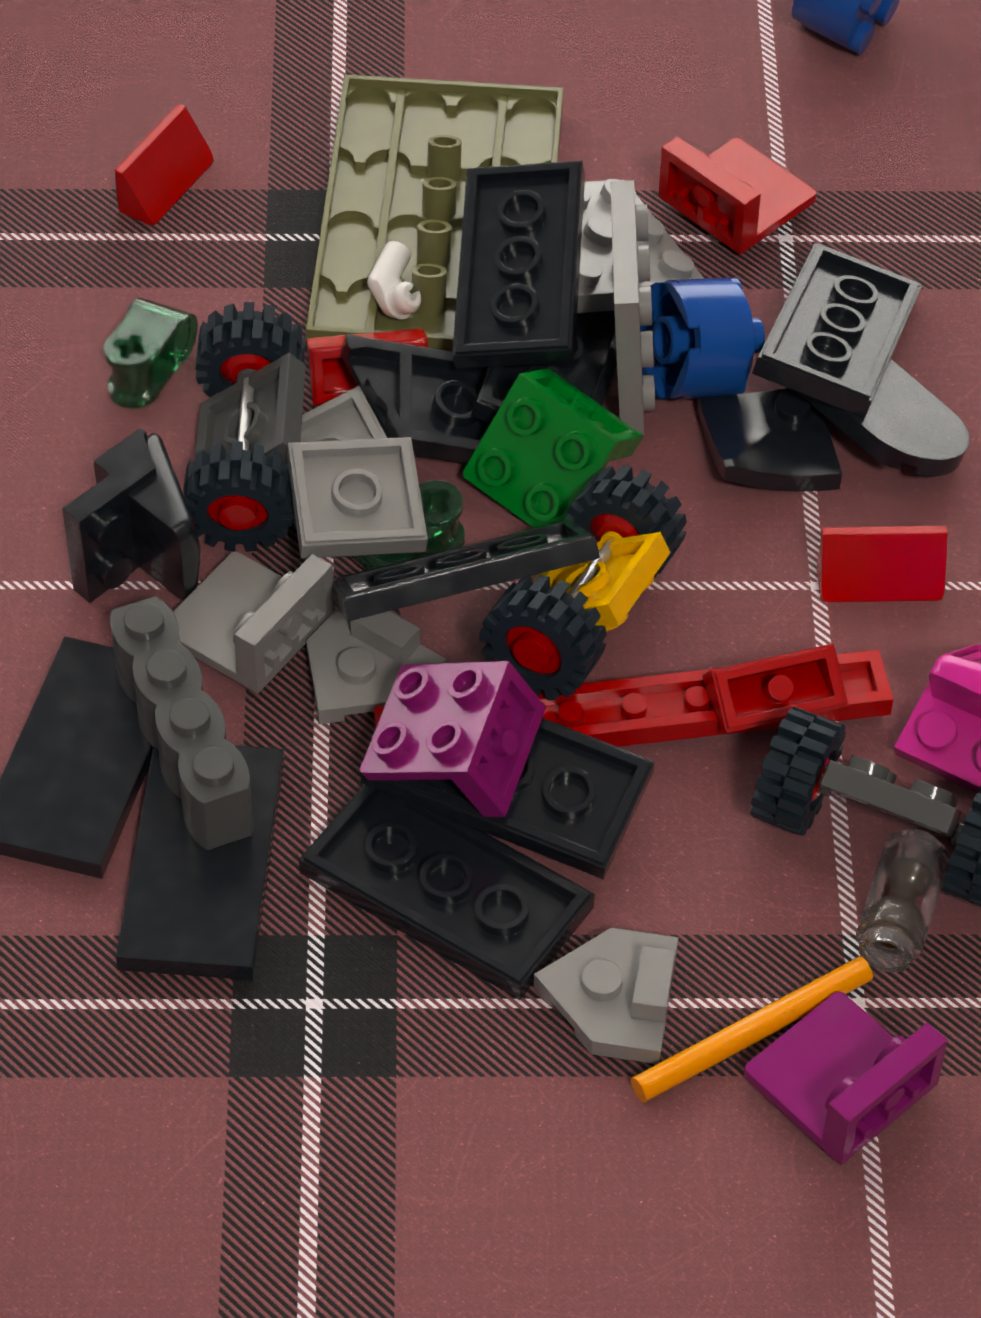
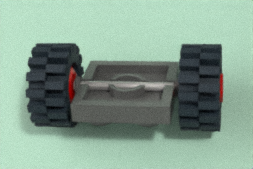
M244 302L243 311H237L234 303L224 306L223 316L215 310L208 316V323L203 322L200 327L195 365L196 380L198 385L204 384L203 392L209 399L200 403L195 462L190 460L186 467L183 495L191 513L197 536L200 537L205 534V544L215 547L218 541L225 542L224 550L235 552L236 544H244L246 552L256 551L258 541L268 548L275 545L276 536L283 539L288 534V527H292L294 520V506L286 456L288 443L301 441L306 369L304 364L306 341L305 337H302L303 329L299 323L292 325V316L285 311L278 317H275L274 306L265 304L262 312L254 311L255 302Z
M798 707L790 709L787 712L786 719H783L778 727L777 736L773 737L769 745L770 751L768 756L763 760L761 766L763 770L757 778L754 788L757 790L751 801L753 807L750 812L753 818L799 836H804L807 829L811 828L815 814L818 815L824 796L828 797L833 792L845 799L951 839V845L956 847L948 863L950 866L945 874L943 890L945 893L981 906V787L973 800L971 810H968L967 815H965L956 808L959 799L952 796V793L917 779H914L910 790L894 784L897 775L889 772L890 769L855 755L851 756L848 766L840 764L837 760L843 750L842 743L846 735L844 731L845 725Z

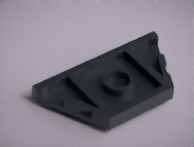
M346 334L341 348V357L357 386H360L387 438L411 437L414 455L468 464L490 423L471 416L488 367L456 369L452 352Z

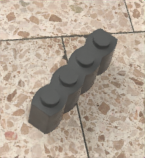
M156 596L113 609L110 616V625L118 682L125 694L136 703L138 722L144 737L154 748L159 750L162 776L170 790L182 800L183 818L188 832L206 850L252 836L253 815L248 765L241 752L232 743L227 741L225 719L221 709L208 694L203 692L200 666L193 654L180 644L179 626L173 611L164 601Z

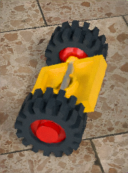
M622 465L617 473L613 466L604 468L600 475L596 473L589 480L566 512L569 515L565 520L570 519L596 537L600 555L599 559L539 573L534 581H532L530 576L521 578L517 584L513 582L482 622L484 627L479 632V641L486 643L481 650L485 660L496 658L497 661H509L537 696L544 690L546 700H557L561 693L566 698L572 695L577 688H580L605 651L606 643L602 641L607 636L606 632L617 628L626 621L632 606L642 592L653 583L658 573L661 574L685 538L686 531L682 529L687 523L686 515L675 514L682 505L678 497L674 496L667 499L664 494L670 487L662 480L654 487L648 483L652 474L643 469L637 477H633L632 466Z

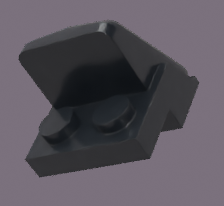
M140 428L94 460L96 485L62 508L73 590L89 603L109 589L119 587L139 567L181 600L187 598L198 586L201 546L191 513L162 438L157 433H151L147 436V432Z

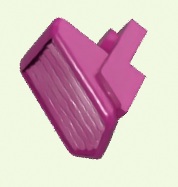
M974 644L943 654L937 658L928 675L929 682L899 736L894 750L895 755L979 793L981 787V645Z

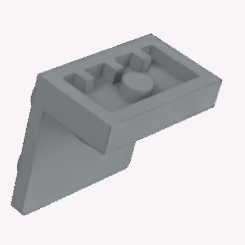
M240 552L230 553L173 611L179 626L180 644L187 648L196 659L258 694L306 644V640L334 612L333 565L311 554L295 572H287L282 577Z

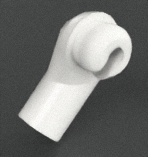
M390 241L385 244L368 277L367 284L382 312L391 318L403 320L418 310L421 304V294L419 291L411 294L409 291L412 289L413 284L406 281L402 282L400 279L410 261V250L400 242Z

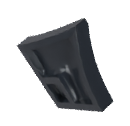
M787 388L699 398L698 420L710 455L724 480L750 487L777 491L799 492L840 489L842 471L825 416L795 390Z

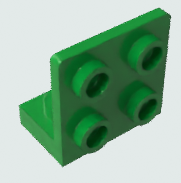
M549 368L520 373L466 465L463 476L530 526L537 528L564 521L569 515L566 512L589 480L596 473L600 475L610 461L632 456L644 435Z

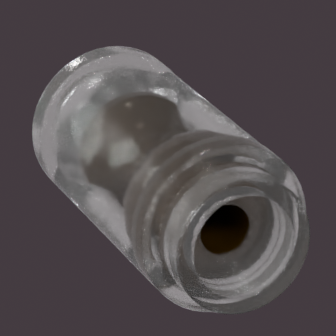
M909 829L897 831L886 838L856 931L860 956L870 966L881 971L900 972L906 970L912 961L921 955L949 863V853L945 846L932 834L924 830ZM885 884H887L890 888V894L882 897ZM924 896L921 909H919L916 905V899Z

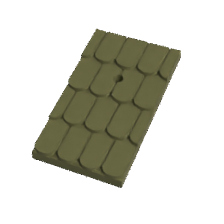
M344 74L306 326V349L308 338L424 329L428 338V348L452 352L467 168L558 162L563 87ZM390 241L400 242L410 250V261L400 279L402 282L406 281L413 284L412 289L409 291L411 294L419 291L421 294V304L418 310L403 320L386 316L367 284L368 277L385 244Z

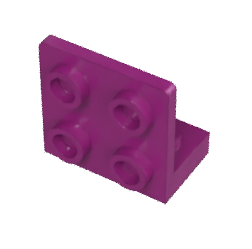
M509 661L404 665L399 669L361 764L360 772L367 780H452L483 817H506L546 706Z
M837 991L745 1065L744 1077L838 1164L842 1165L938 1085L948 1040L928 1022L907 1039L902 1035L894 1038L846 994Z

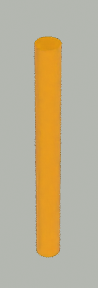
M859 956L641 1072L630 1080L635 1095L641 1102L645 1103L805 1017L835 992L840 991L848 994L872 981L873 973L870 965L863 957Z

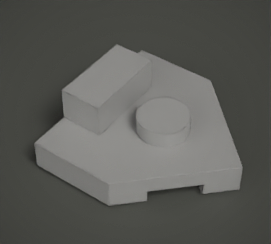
M338 607L306 640L307 657L312 676L319 724L345 721V715L374 712V707L385 706L399 669L404 665L446 663V658L421 645V628L391 611L348 621Z
M610 928L534 974V988L549 1006H555L575 1029L574 1035L590 1054L658 1064L660 1063L679 937Z

